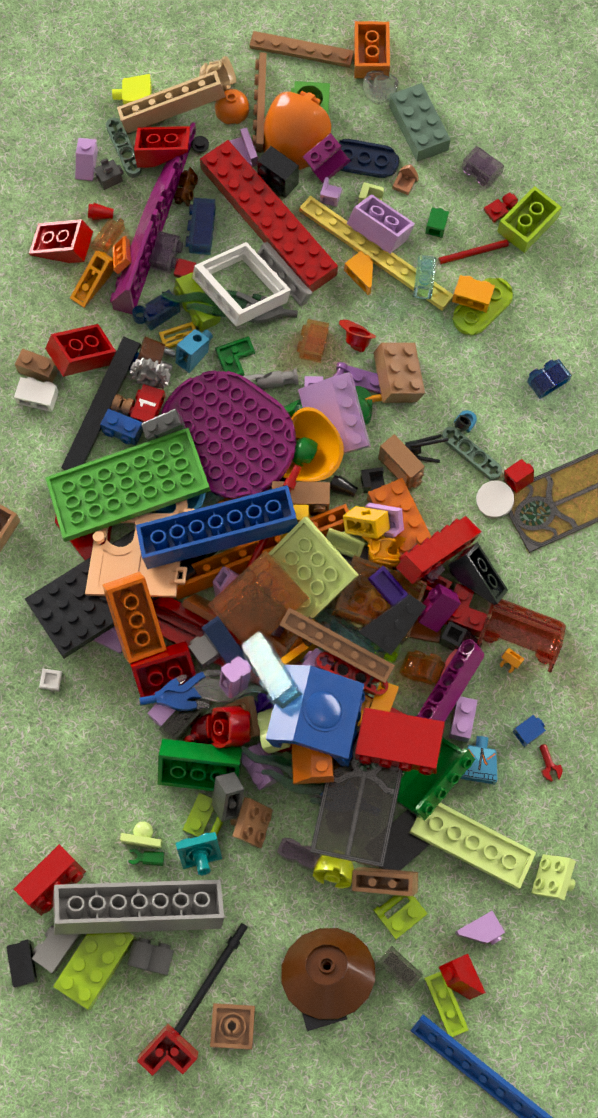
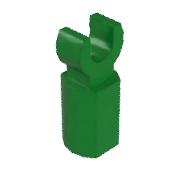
M130 849V853H136L137 858L136 860H129V864L136 865L143 862V865L164 866L165 852L144 851V853H140L137 849Z

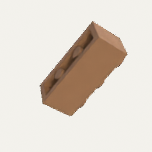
M358 867L353 870L352 891L414 896L418 893V872Z

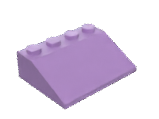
M350 372L298 389L302 407H311L321 411L335 426L343 442L344 454L371 447L354 379Z

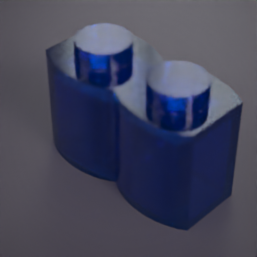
M552 359L545 363L544 368L540 370L536 368L530 372L527 383L539 399L569 382L572 375L560 359L555 361Z

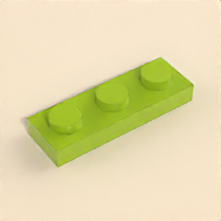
M441 971L424 978L446 1033L454 1037L468 1031L469 1029L451 988L447 987Z

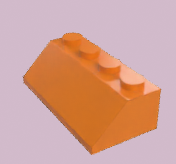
M292 744L293 784L334 782L332 756Z

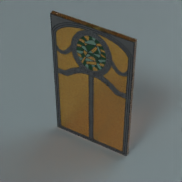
M598 449L534 477L532 483L517 493L512 490L514 504L508 515L528 553L598 522Z

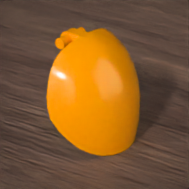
M311 407L299 409L291 417L296 431V440L307 437L316 441L318 447L310 463H302L303 466H300L292 461L283 477L289 478L294 465H297L302 469L296 481H321L330 477L339 468L344 455L343 442L335 426L321 411Z

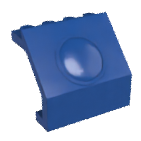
M283 665L266 740L273 747L281 748L282 743L300 745L332 756L341 766H349L350 759L353 756V743L357 738V725L361 719V706L365 700L364 683L311 665Z

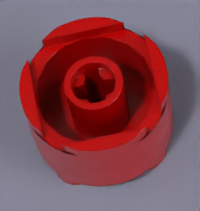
M239 706L216 707L211 710L213 711L212 714L208 715L206 719V733L208 738H211L214 742L212 743L213 746L217 748L237 747L250 741L251 716L249 711Z

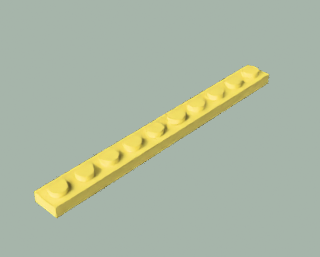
M309 196L299 208V212L355 251H362L365 255H369L375 265L443 311L453 299V294L393 252L390 254L382 250L380 246L369 241L359 232L354 231L352 227L347 225V220L312 196Z

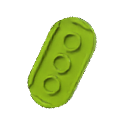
M497 277L496 279L487 278L483 280L495 285L487 313L460 304L455 308L452 320L459 332L471 336L480 334L510 305L513 293L511 285L506 280Z

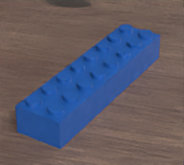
M287 485L136 525L142 559L146 568L151 569L289 533L298 522Z

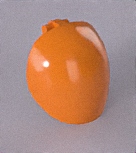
M287 91L276 96L264 122V153L272 146L299 165V170L309 166L303 156L331 133L329 115L319 106L321 100L316 98V95L301 91L300 95Z

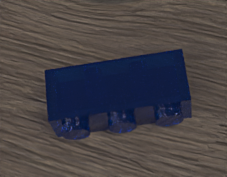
M194 198L193 204H190L189 215H192V219L188 220L187 230L190 231V236H186V247H189V253L211 255L216 212L215 199Z

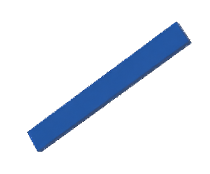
M422 1015L410 1030L517 1117L553 1118L425 1015Z

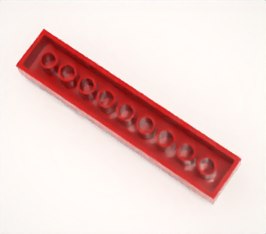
M229 140L200 158V167L205 175L264 243L268 242L312 293L337 276L338 265Z

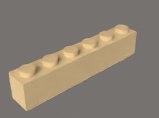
M215 70L117 107L120 120L128 134L136 131L137 127L152 125L226 96Z

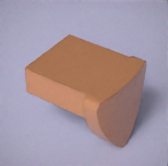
M411 164L400 169L392 189L409 195L413 185L419 180L417 171Z

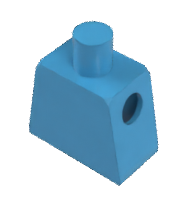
M194 329L177 344L175 363L190 373L208 353L209 341L213 338L212 333L209 330H204L201 333ZM187 354H188V358L186 359V360H187V362H186V361H184L183 359H184V358L187 356Z

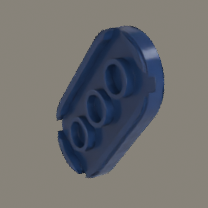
M342 139L339 141V144L342 146L341 150L350 159V162L340 171L386 178L392 176L399 167V156L389 146L353 139Z

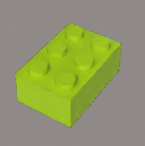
M534 186L500 220L497 232L525 253L559 218L562 207Z

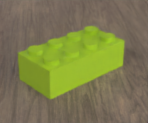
M129 932L86 934L53 987L87 1010H91L132 946L133 940L137 937Z

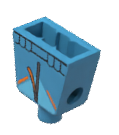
M477 736L476 746L468 745L466 749L471 752L475 761L460 779L494 785L497 783L496 750L487 748L488 737Z

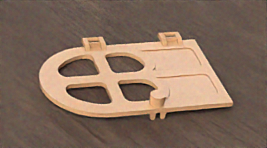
M187 500L176 503V509L173 513H147L121 523H134L138 525L195 509L188 508ZM136 526L133 541L124 547L114 546L107 540L109 527L95 531L85 591L86 596H105L103 584L140 572L146 579L151 597L176 598L178 584H185L187 567H180L181 561L147 569L142 559ZM179 572H183L182 579H179Z

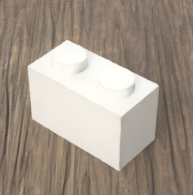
M20 377L14 398L17 404L52 412L59 392L57 386L52 382L45 381L43 383L31 377Z

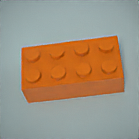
M403 478L368 492V503L402 508L404 530L396 537H404L407 540L398 549L401 554L400 557L406 551L410 552L415 545L418 544L420 546L426 538H431L429 530Z
M140 572L103 584L102 587L126 660L132 663L167 650L145 577Z

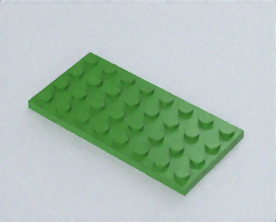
M189 428L45 477L64 542L211 491Z

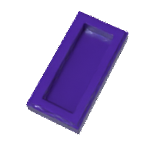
M384 566L368 578L370 583L390 606L408 594Z

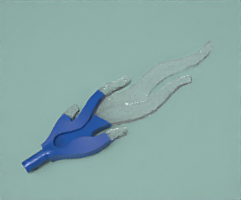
M207 670L196 674L182 685L180 684L186 680V675L178 676L168 682L161 690L155 692V695L140 697L139 701L140 706L156 703L157 705L178 711H190L199 708H209L210 703L188 701L189 699L230 702L252 692H262V688L254 685L248 686L247 689L230 699L219 687L220 679H208L209 677H219L221 670ZM250 671L251 678L249 682H274L280 679L281 675L277 673L266 675Z

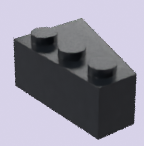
M407 594L386 611L357 630V632L387 654L392 655L426 606L412 595Z

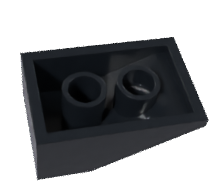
M478 542L459 552L448 564L450 573L456 577L458 582L493 605L498 604L508 592L507 587Z

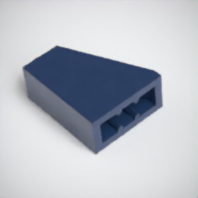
M218 616L202 627L203 635L206 636L218 652L219 658L225 665L227 663L231 664V661L238 656L243 660H247V657Z

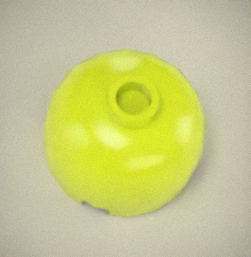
M338 850L333 851L335 853L344 854L343 852ZM321 855L315 863L313 877L322 884H324V880L337 883L335 885L336 888H348L352 884L354 866L351 860Z

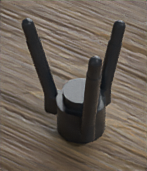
M441 434L405 442V446L421 461L440 463L439 459L418 456V454H421V446L447 442L449 438L437 439L442 437Z

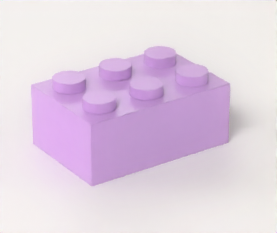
M371 194L353 208L347 225L365 236L369 241L380 246L382 250L391 254L408 240L415 223Z

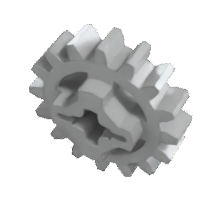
M142 358L141 361L136 359L130 369L132 379H137V384H146L158 389H164L165 386H168L171 376L168 373L169 369H164V364H158L157 360L153 362L151 358L148 360Z

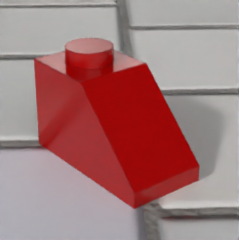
M468 954L439 966L447 987L471 1000L486 993Z

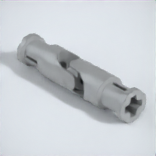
M296 368L293 371L281 372L280 370L265 375L243 376L250 381L256 378L257 386L262 390L267 387L279 388L283 387V385L294 383L299 385Z

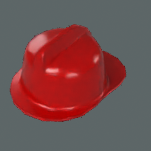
M345 319L339 321V325L346 330V343L358 352H364L371 340L376 338V335L355 322Z

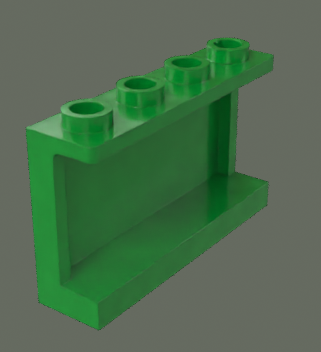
M442 736L436 774L423 775L417 770L403 771L397 803L425 821L447 796L452 787L458 783L466 770L472 766L475 758L468 749L464 748L463 750ZM397 775L387 785L388 788H395ZM388 794L393 799V794Z

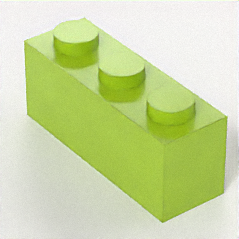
M192 272L177 278L173 291L175 296L179 297L182 301L184 310L190 314L193 324L201 332L220 323L222 314L212 299L194 281Z

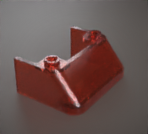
M501 599L496 605L491 603L477 645H481L482 640L493 643L498 641L499 638L535 651V656L539 662L549 663L548 672L551 673L563 645L566 625L557 619Z

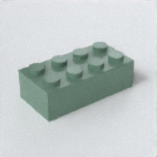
M422 83L390 94L389 107L417 162L449 150L451 139Z

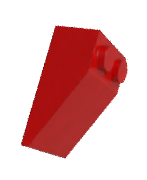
M190 126L137 127L134 147L137 168L156 167L176 156L187 153Z
M82 219L38 223L29 255L65 263L85 262L93 231Z

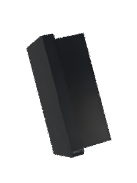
M27 939L17 944L8 945L6 948L13 987L38 982L35 962L32 959L31 940Z

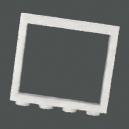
M247 242L194 266L192 277L194 281L236 327L288 302L290 288ZM241 260L249 266L274 294L245 309H242L211 275Z

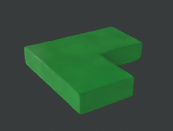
M249 336L215 347L224 372L230 371L241 376L245 375L239 359L255 354Z

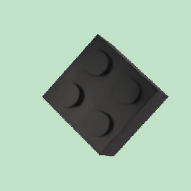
M272 146L257 160L259 176L272 188L277 196L282 195L286 198L299 184V165Z

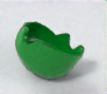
M307 437L296 440L295 454L292 461L300 466H303L302 463H310L316 454L317 442Z

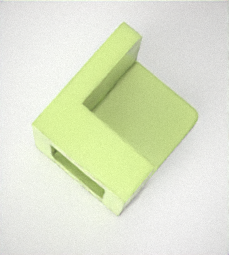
M364 182L358 204L371 194L382 201L384 188Z

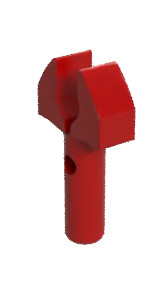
M543 744L539 747L546 765L545 769L541 771L542 775L546 780L552 782L553 780L550 775L552 768L559 780L563 772L562 766H557L553 763L547 745Z

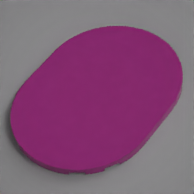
M216 370L203 372L201 375L189 378L180 384L164 404L161 414L176 409L182 416L185 427L189 428L211 490L209 492L217 496L237 499L267 491L272 487V481H279L292 463L296 448V431L290 415L276 399L237 373Z

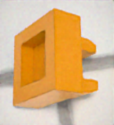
M508 648L501 657L503 660L500 663V667H503L505 663H509L511 668L508 672L512 673L515 668H519L525 659Z

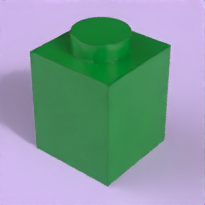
M432 207L425 234L443 238L449 211Z

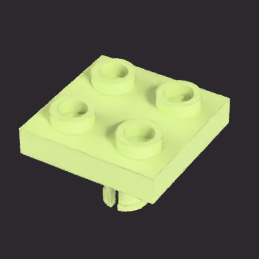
M543 854L531 893L537 896L565 900L567 891H572L575 887V880L571 879L576 861L567 857Z

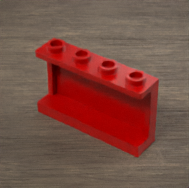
M364 707L355 757L363 764H371L373 762L378 763L379 766L384 768L395 766L406 772L417 770L423 775L436 774L445 722Z

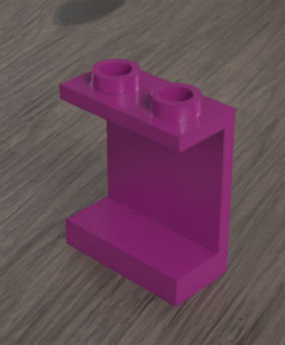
M331 133L303 156L311 170L322 183H324L325 177L330 179L350 162V159L341 150L342 146Z

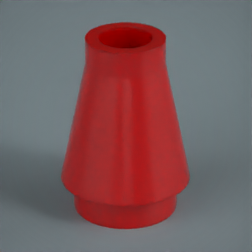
M94 202L89 204L88 218L92 220L113 219L114 208Z

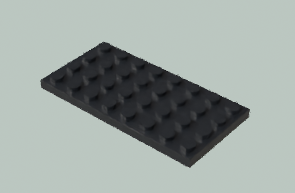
M135 529L112 543V545L124 547L133 541ZM91 557L25 598V601L63 659L115 626L106 596L85 595ZM187 559L181 561L180 567H187L186 580L197 574ZM179 572V579H182L183 572ZM151 597L152 602L160 597Z

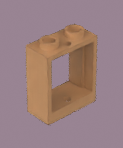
M395 434L380 445L378 459L397 479L403 478L408 490L412 487L414 489L422 483L421 479L424 476L425 469L420 460Z

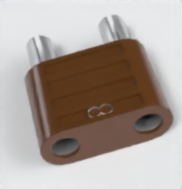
M144 336L137 359L141 361L142 358L145 360L151 358L153 362L157 360L158 364H164L165 369L171 370L172 364L162 361L163 353L174 357L176 351L165 347V344Z

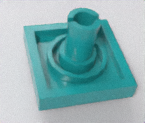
M216 832L204 833L195 838H185L180 842H176L183 869L197 866L198 875L209 874L211 870L208 863L222 859Z

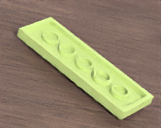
M442 803L438 804L425 821L417 816L409 832L517 890L521 888L536 854L533 850Z

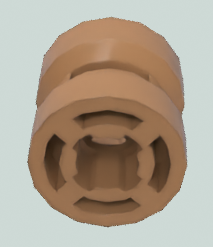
M116 394L111 410L118 413L121 412L123 415L130 417L129 411L132 405L135 406V400L131 398L125 399L122 395Z

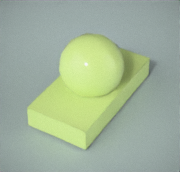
M329 528L326 535L328 541L339 553L359 560L366 542L365 540L354 537L352 534H347L345 531L340 532Z
M145 821L135 825L133 829L134 835L121 833L120 841L123 844L159 850L162 847L161 839L151 838L153 835L152 825Z

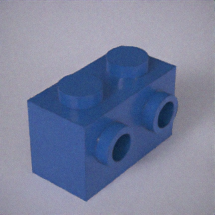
M111 409L107 410L100 423L103 434L111 438H118L128 445L136 446L143 433L142 422Z

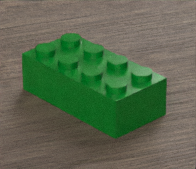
M162 739L158 755L157 785L214 791L216 777L235 772L240 781L242 748H217L211 744Z

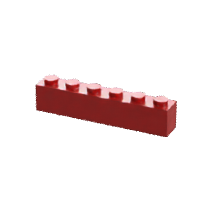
M467 516L460 520L457 518L450 526L446 525L440 532H435L430 539L426 538L420 546L417 544L410 552L406 551L399 558L401 562L396 568L414 584L470 546L482 531Z

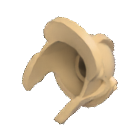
M227 56L222 57L218 61L209 62V65L204 63L200 68L199 76L216 70L223 90L230 89V85L236 83V75Z

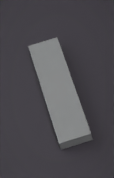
M268 242L263 243L257 254L287 284L291 290L290 295L301 307L304 306L312 295V291Z

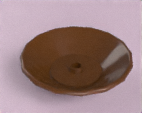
M318 928L302 935L288 949L281 965V984L288 1000L301 1013L319 1020L340 1019L355 1012L369 998L375 983V962L368 947L356 935L339 928ZM329 965L331 966V968L329 970H325L324 966Z

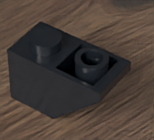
M450 621L439 642L440 645L452 651L458 649L468 639L473 640L480 648L483 643L467 629Z

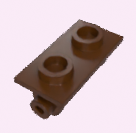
M191 167L181 173L178 186L183 188H177L174 196L176 204L180 205L184 202L188 207L194 197L195 185L198 183V176Z

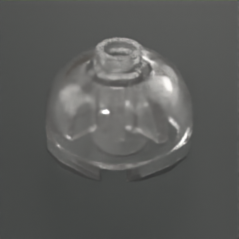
M370 71L364 78L363 91L372 103L379 105L391 100V96L397 92L399 82L390 73L387 76L384 75V71Z

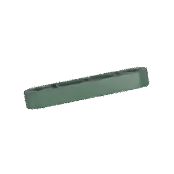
M110 118L106 122L107 132L124 170L129 177H138L142 170L137 168L134 149L120 119ZM112 124L117 126V133H115L114 128L111 126ZM118 138H124L125 142L122 144L116 143V140ZM125 152L132 154L129 158H124L122 155ZM131 162H132L134 168H136V171H134V172H133V170H131V167H130V164H129V163H131Z
M454 427L444 429L442 438H447V433H454V438L456 439L450 438L449 441L444 443L486 478L497 480L501 476L502 467L458 429ZM461 444H467L470 447V450L468 452H463L460 450L459 446ZM475 456H482L484 462L477 464L474 461ZM487 461L490 462V463L488 464V467H490L491 469H494V468L497 469V471H496L497 474L493 473V474L491 475V474H490V469H489L487 466H486L485 469H483V467L486 465Z

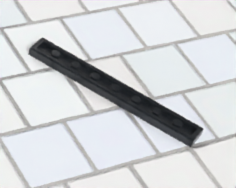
M123 336L61 467L63 470L86 463L101 431L100 423L107 410L111 409L113 399L119 393L141 347L139 342Z

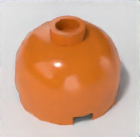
M237 89L225 90L226 97L216 100V116L225 124H239L249 115L250 106L248 99L244 93Z

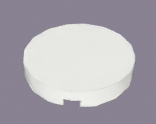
M489 481L478 490L476 496L477 506L480 512L487 517H503L512 510L514 494L511 488L504 482Z

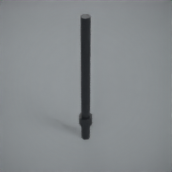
M243 923L240 924L233 937L230 936L226 942L228 945L174 1028L180 1035L234 949L237 950L240 945V939L248 928Z

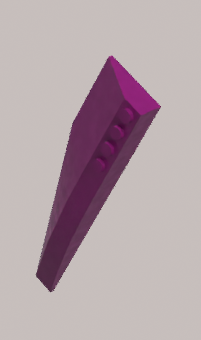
M193 122L190 124L188 152L166 162L144 208L130 246L131 263L122 271L121 276L117 277L115 293L112 292L110 297L113 310L132 315L135 314L178 187L180 175L183 172L191 148V142L196 134V126Z

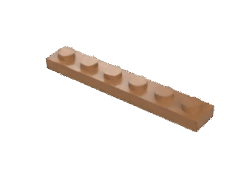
M253 31L249 45L251 49L348 68L351 66L354 50Z
M260 52L259 59L255 60V70H258V74H255L254 85H258V87L254 89V100H257V104H254L253 115H256V120L253 119V130L256 131V135L252 137L255 151L261 153L264 141L267 53Z
M290 607L280 623V626L386 683L395 667L394 664Z

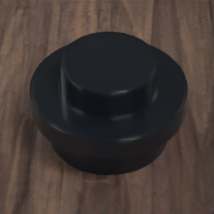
M204 136L195 137L191 142L192 149L199 153L205 152L209 148L208 139Z

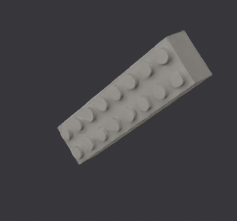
M221 880L54 885V935L221 929L224 920Z

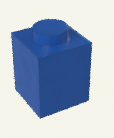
M532 715L512 732L525 748L546 730L542 720Z

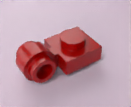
M509 192L502 198L503 203L497 199L484 207L483 210L493 223L503 218L509 212L507 209L511 210L518 203V198L514 194Z

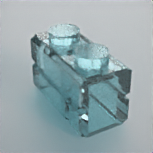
M418 255L413 297L431 299L436 257Z

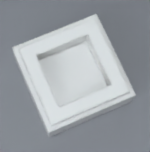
M42 669L39 688L59 691L63 672Z

